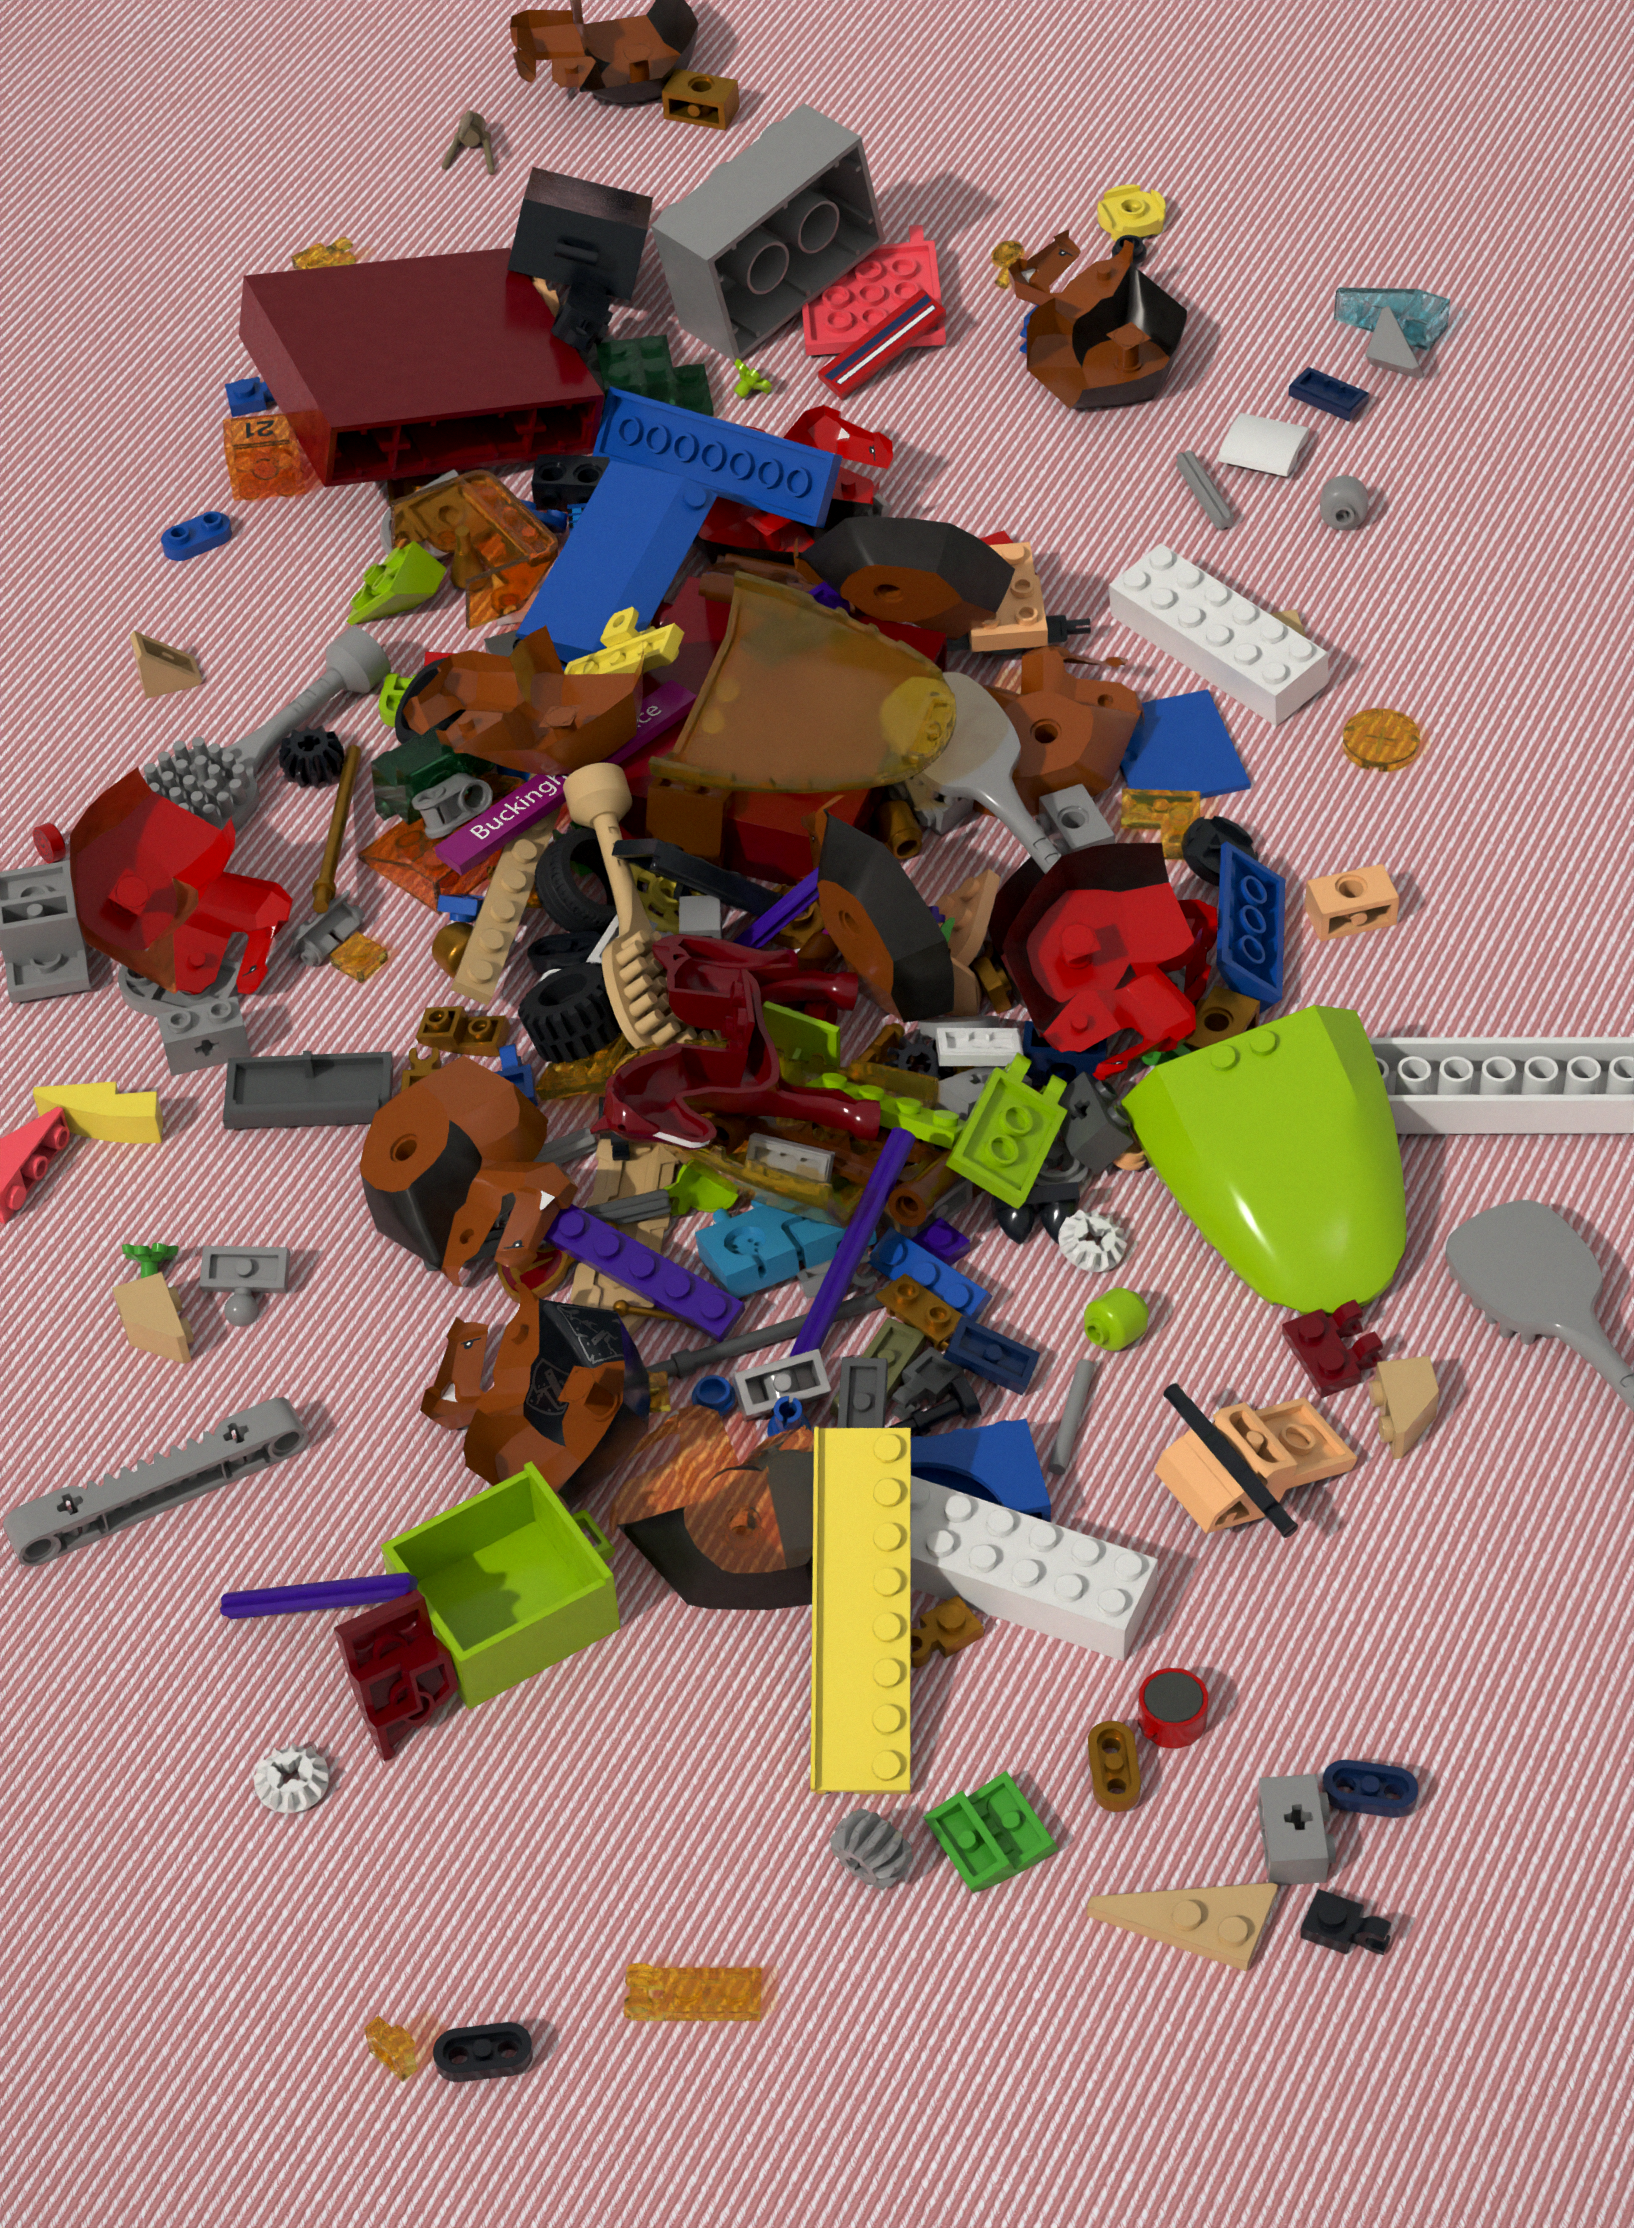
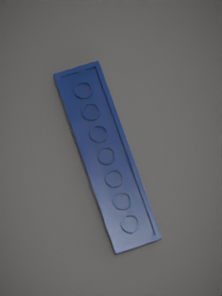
M609 387L592 455L609 457L610 461L683 476L717 493L718 497L819 528H824L843 457L839 454L614 387Z

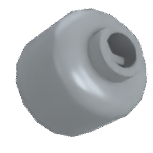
M1348 475L1330 479L1324 485L1320 495L1321 517L1327 525L1338 530H1351L1359 526L1364 521L1368 511V491L1363 482L1356 477Z

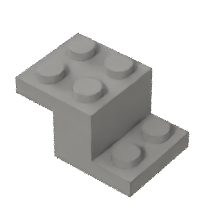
M70 860L0 872V947L5 962L8 994L11 1003L91 989L86 943L78 922L70 875Z

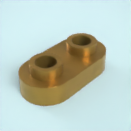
M1101 1722L1094 1726L1088 1735L1087 1751L1093 1795L1096 1802L1102 1808L1112 1812H1123L1132 1808L1140 1798L1141 1778L1135 1737L1131 1729L1121 1722ZM1106 1748H1115L1118 1752L1108 1754L1104 1750ZM1114 1788H1119L1123 1790L1124 1793L1114 1794L1109 1791Z

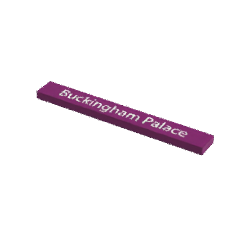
M672 679L642 700L636 736L598 763H612L615 765L621 763L699 707L697 695ZM572 773L555 776L537 774L434 847L437 858L463 876L565 803L566 798L563 784Z

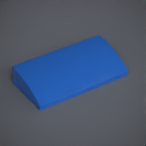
M1226 841L1221 845L1216 965L1220 975L1231 991L1260 1001L1259 1014H1261L1282 999L1286 879Z

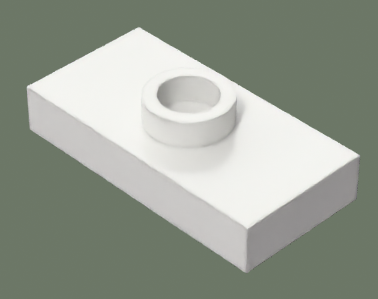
M936 1028L935 1040L939 1066H1006L1008 1063H1012L1017 1052L1023 1055L1019 1028Z

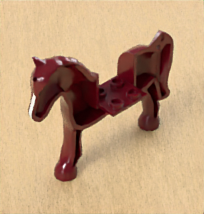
M687 934L667 936L654 942L652 945L653 956L667 970V997L675 1016L691 1026L720 1030L721 1038L727 1040L726 1048L671 1043L664 1050H653L645 1055L635 1057L628 1064H622L615 1074L608 1077L606 1081L603 1116L590 1129L592 1135L614 1132L622 1139L630 1142L662 1143L688 1151H695L708 1147L714 1141L717 1134L713 1123L701 1116V1114L710 1112L724 1116H773L809 1120L824 1126L847 1131L858 1139L875 1142L880 1126V1102L871 1099L856 1100L838 1088L804 1087L787 1082L782 1077L776 1048L766 1028L762 1012V1006L766 1001L774 1004L790 1001H805L812 1004L826 1001L838 1010L853 1011L858 994L857 973L845 971L830 973L816 968L799 971L798 956L791 949L764 951L723 939Z

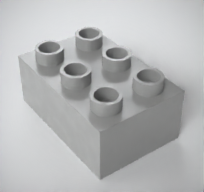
M805 103L781 122L770 124L757 141L732 161L717 166L708 180L679 203L667 206L661 212L658 219L651 224L680 327L733 362L737 358L741 360L801 311L804 304L812 302L886 241L861 136Z

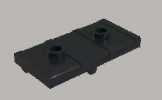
M658 838L617 840L612 851V856L676 883L673 899L679 901L680 896H688L689 890L703 896L710 895L720 900L721 904L737 911H746L761 917L785 896L747 880L748 877L741 873L722 869L703 858L684 852V849L676 844L664 842Z

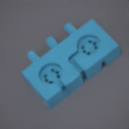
M838 1175L831 1178L829 1191L825 1196L789 1188L792 1194L772 1202L763 1193L754 1195L751 1200L754 1209L734 1217L726 1209L716 1210L713 1214V1220L716 1224L695 1232L699 1258L720 1288L738 1299L796 1276L800 1272L798 1263L800 1260L806 1268H810L833 1259L837 1246L840 1245L860 1201L859 1197L842 1176ZM875 1230L867 1246L877 1243Z

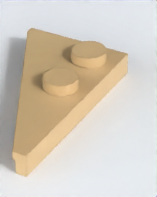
M1258 1883L1091 1896L1087 1905V1916L1247 1972L1277 1897L1278 1885L1274 1883Z

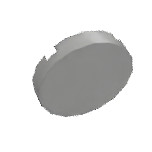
M953 1016L924 1019L918 1021V1030L924 1039H935L936 1028H1000V1017Z

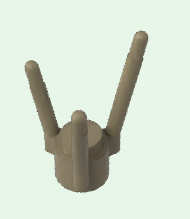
M468 110L461 117L458 132L454 135V140L442 163V169L448 168L461 143L468 147H474L482 143L488 173L490 175L495 173L490 146L491 134L485 131L486 122L480 114Z

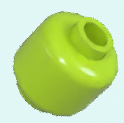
M1115 1287L1090 1302L1084 1311V1329L1088 1339L1107 1351L1116 1352L1123 1349L1146 1332L1149 1316L1147 1304L1139 1294L1126 1288Z

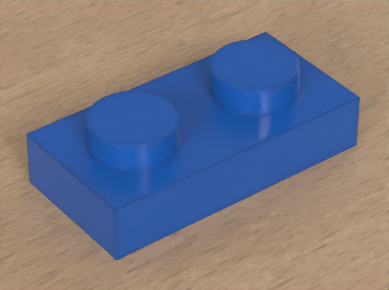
M465 893L439 895L437 911L449 912V920L473 923L477 919L485 896Z

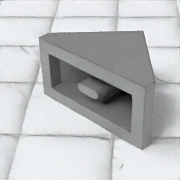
M1387 305L1381 310L1365 357L1372 366L1419 379L1424 376V373L1390 306Z

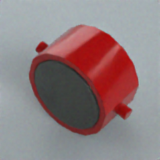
M1181 1668L1161 1669L1145 1678L1139 1689L1138 1724L1142 1734L1160 1747L1175 1749L1189 1746L1201 1738L1207 1725L1209 1696L1204 1682L1188 1670Z

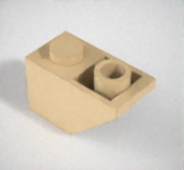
M162 1272L112 1288L130 1346L182 1364L192 1361L188 1344L195 1342L190 1323L187 1317L179 1320L177 1312L182 1311L183 1307L176 1286L167 1287Z
M1430 1356L1377 1362L1375 1380L1369 1381V1396L1372 1407H1379L1381 1416L1378 1418L1380 1439L1382 1443L1389 1442L1393 1460L1402 1459L1436 1418L1439 1388Z

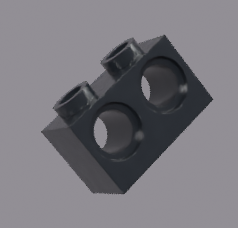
M538 454L531 482L533 502L536 504L535 510L547 511V509L568 512L567 505L588 503L610 463V458Z

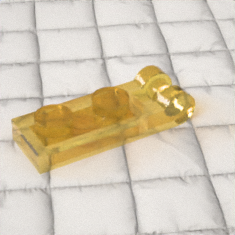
M633 1963L626 1967L625 1984L629 1987V1995L624 1998L623 2014L630 2020L761 2021L762 1968H654L646 1963ZM649 1990H663V1998H651Z

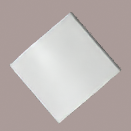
M1240 413L1231 425L1222 443L1217 461L1287 477L1296 466L1298 452L1308 441L1310 428Z

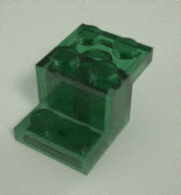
M650 335L642 338L611 340L609 342H602L600 345L596 344L605 400L607 399L609 387H613L714 417L704 363L673 367L667 335Z
M436 726L426 731L423 735L417 734L397 748L382 753L378 758L371 761L375 812L384 821L398 814L408 826L422 819L420 810L413 807L412 799L420 792L438 785L454 774L467 773L472 776L471 754L455 753L452 746L440 744L436 730L439 729ZM472 786L466 790L465 794L472 791Z

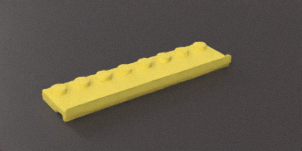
M814 1427L811 1792H816V1794H826V1792L911 1794V1428Z

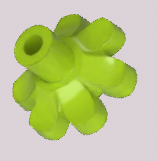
M736 359L734 365L739 371L741 379L733 389L737 395L745 399L752 389H759L765 394L772 391L770 388L772 384L768 380L761 378L756 369L752 368L750 371L740 359Z

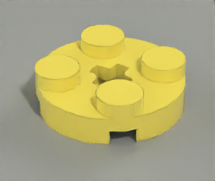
M1128 184L1117 186L1105 192L1104 200L1099 201L1097 204L1098 223L1105 231L1111 233V238L1114 241L1125 235H1134L1140 238L1148 235H1157L1163 231V223L1166 218V203L1163 196L1151 189L1149 194L1140 191V185Z

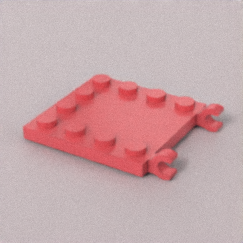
M922 225L909 226V242L880 245L809 304L807 302L802 306L806 356L842 353L921 289L925 290L942 306L935 240L924 241ZM944 319L909 347L946 344Z

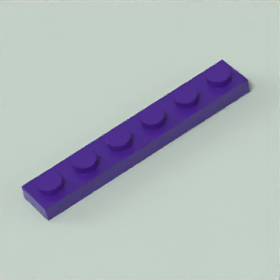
M570 1204L567 1209H560L543 1238L550 1245L719 1343L724 1341L746 1310L744 1302L573 1204Z

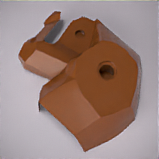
M545 625L521 640L509 657L474 650L449 655L437 667L439 673L418 696L410 698L403 709L410 728L420 735H423L428 729L456 711L465 709L466 711L446 731L436 730L440 744L452 746L455 753H468L518 771L548 776L569 774L584 766L602 761L636 736L643 697L644 649L635 673L565 675Z
M1049 645L1034 648L1022 656L1021 695L1000 687L981 685L1006 713L1018 735L1021 755L1019 764L1012 774V779L1021 800L1031 816L1039 814V797L1081 783L1090 797H1094L1111 787L1140 715L1143 718V722H1145L1142 703L1136 691L1128 689L1122 683L1076 678L1066 672L1064 663L1105 665L1117 668L1120 665L1126 666L1125 664H1127L1128 659L1108 657L1103 662L1071 654L1070 651L1061 646ZM974 800L973 810L996 817L980 802Z

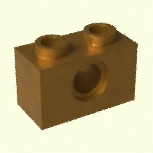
M676 68L662 90L664 119L726 131L740 108L738 80Z
M1215 985L1207 999L1201 998L1195 1008V1033L1183 1045L1191 1052L1258 1027L1260 1001Z

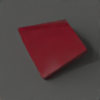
M417 1589L334 1627L340 1653L354 1695L380 1757L384 1761L391 1759L396 1754L394 1746L413 1726L420 1729L431 1717L435 1708L443 1705L459 1689L450 1651L433 1634L425 1597Z

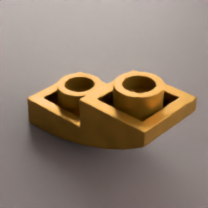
M463 1006L428 1007L425 1009L416 1039L422 1045L431 1048L438 1047L442 1051L472 1056H500L499 1047L505 1046L511 1025L506 1015L468 1017Z

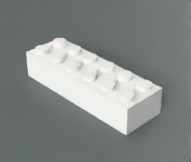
M1162 543L1109 584L1112 617L1276 727L1329 683L1327 651Z
M911 1476V1588L945 1600L958 1595L968 1608L1121 1661L1125 1660L1157 1591L1158 1559Z

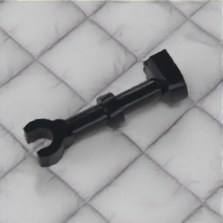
M962 1376L951 1381L950 1385H948L951 1400L924 1412L921 1408L910 1412V1418L887 1428H911V1436L915 1434L923 1436L931 1432L930 1427L955 1416L961 1415L968 1421L981 1415L982 1412L972 1387L966 1377Z

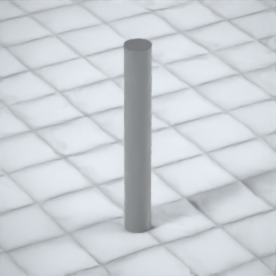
M1086 1359L1079 1360L1076 1366L1048 1466L1049 1471L1053 1474L1062 1475L1067 1469L1095 1367L1091 1361Z

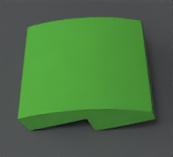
M1007 1771L968 1797L961 1790L923 1816L972 1893L999 1884L1029 1869L1059 1850Z

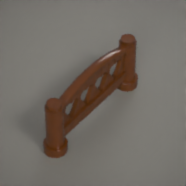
M726 552V555L718 554L716 563L709 565L704 573H702L698 596H704L705 600L781 614L782 620L796 622L801 598L805 595L802 594L803 584L799 583V580L811 586L812 582L807 581L802 574L797 572L794 565Z
M713 1113L707 1119L713 1123L717 1134L714 1141L706 1148L716 1155L727 1156L739 1148L744 1140L749 1141L751 1134L767 1135L835 1152L832 1173L858 1181L867 1186L892 1129L879 1126L878 1135L874 1142L858 1139L847 1131L824 1126L809 1120L794 1119L804 1121L805 1123L782 1127L776 1124V1117L724 1116ZM813 1129H826L829 1133L839 1134L842 1137L820 1141L814 1139ZM915 1139L906 1161L915 1162L917 1165L902 1168L892 1193L888 1198L889 1211L900 1224L907 1227L921 1225L932 1214L934 1204L962 1177L961 1174L945 1165L953 1149L947 1148L940 1153ZM861 1142L867 1147L877 1148L879 1151L857 1155L851 1152L850 1143Z

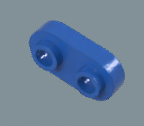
M209 511L169 528L161 537L164 555L174 561H184L225 544L232 536L230 520L223 513Z

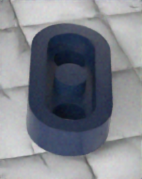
M1338 1760L1330 1764L1323 1774L1322 1792H1327L1329 1804L1339 1810L1399 1818L1409 1814L1417 1803L1419 1789L1417 1780L1409 1771L1400 1767L1354 1760ZM1349 1787L1353 1792H1342L1338 1788ZM1396 1794L1400 1797V1799H1388L1386 1795Z

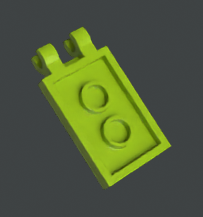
M1018 1052L1014 1056L1012 1063H1008L1004 1070L996 1066L989 1075L945 1164L1016 1209H1019L1025 1202L1068 1111L1057 1104L1067 1086V1082L1053 1074L1047 1086L1043 1085L1039 1092L1035 1091L1022 1082L1032 1061Z

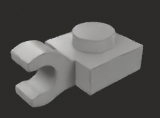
M867 1251L864 1252L859 1265L870 1261ZM833 1259L810 1268L801 1269L797 1273L800 1287L807 1299L811 1297L816 1298ZM873 1271L865 1274L855 1272L851 1282L857 1286L866 1287L874 1284L877 1279Z

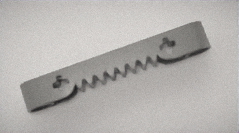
M273 1398L227 1417L219 1423L214 1435L208 1431L203 1432V1443L198 1444L192 1438L187 1439L186 1450L182 1451L173 1445L170 1447V1457L168 1458L157 1452L154 1453V1464L149 1465L140 1459L137 1461V1471L135 1472L130 1471L124 1466L120 1468V1478L115 1479L108 1473L105 1474L104 1485L100 1487L91 1480L87 1482V1490L79 1486H68L25 1503L12 1510L3 1521V1528L22 1565L28 1567L42 1565L291 1458L305 1448L309 1441V1435L290 1400L286 1398ZM232 1430H235V1434H236V1438H235V1439L232 1438V1434H231V1431H232ZM247 1455L248 1460L244 1462L243 1457ZM66 1501H70L72 1509H67ZM78 1527L82 1528L81 1533H78Z

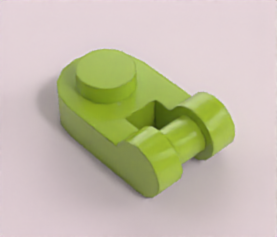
M387 673L379 699V713L384 724L395 727V716L399 702L408 685L417 674H414L412 678L401 677L400 673Z

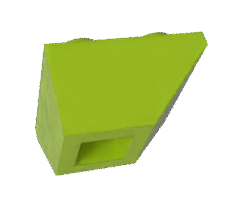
M412 541L403 549L395 548L382 564L374 563L363 575L362 580L365 584L350 602L353 608L347 618V622L351 625H356L414 609L436 593L447 568L415 541Z

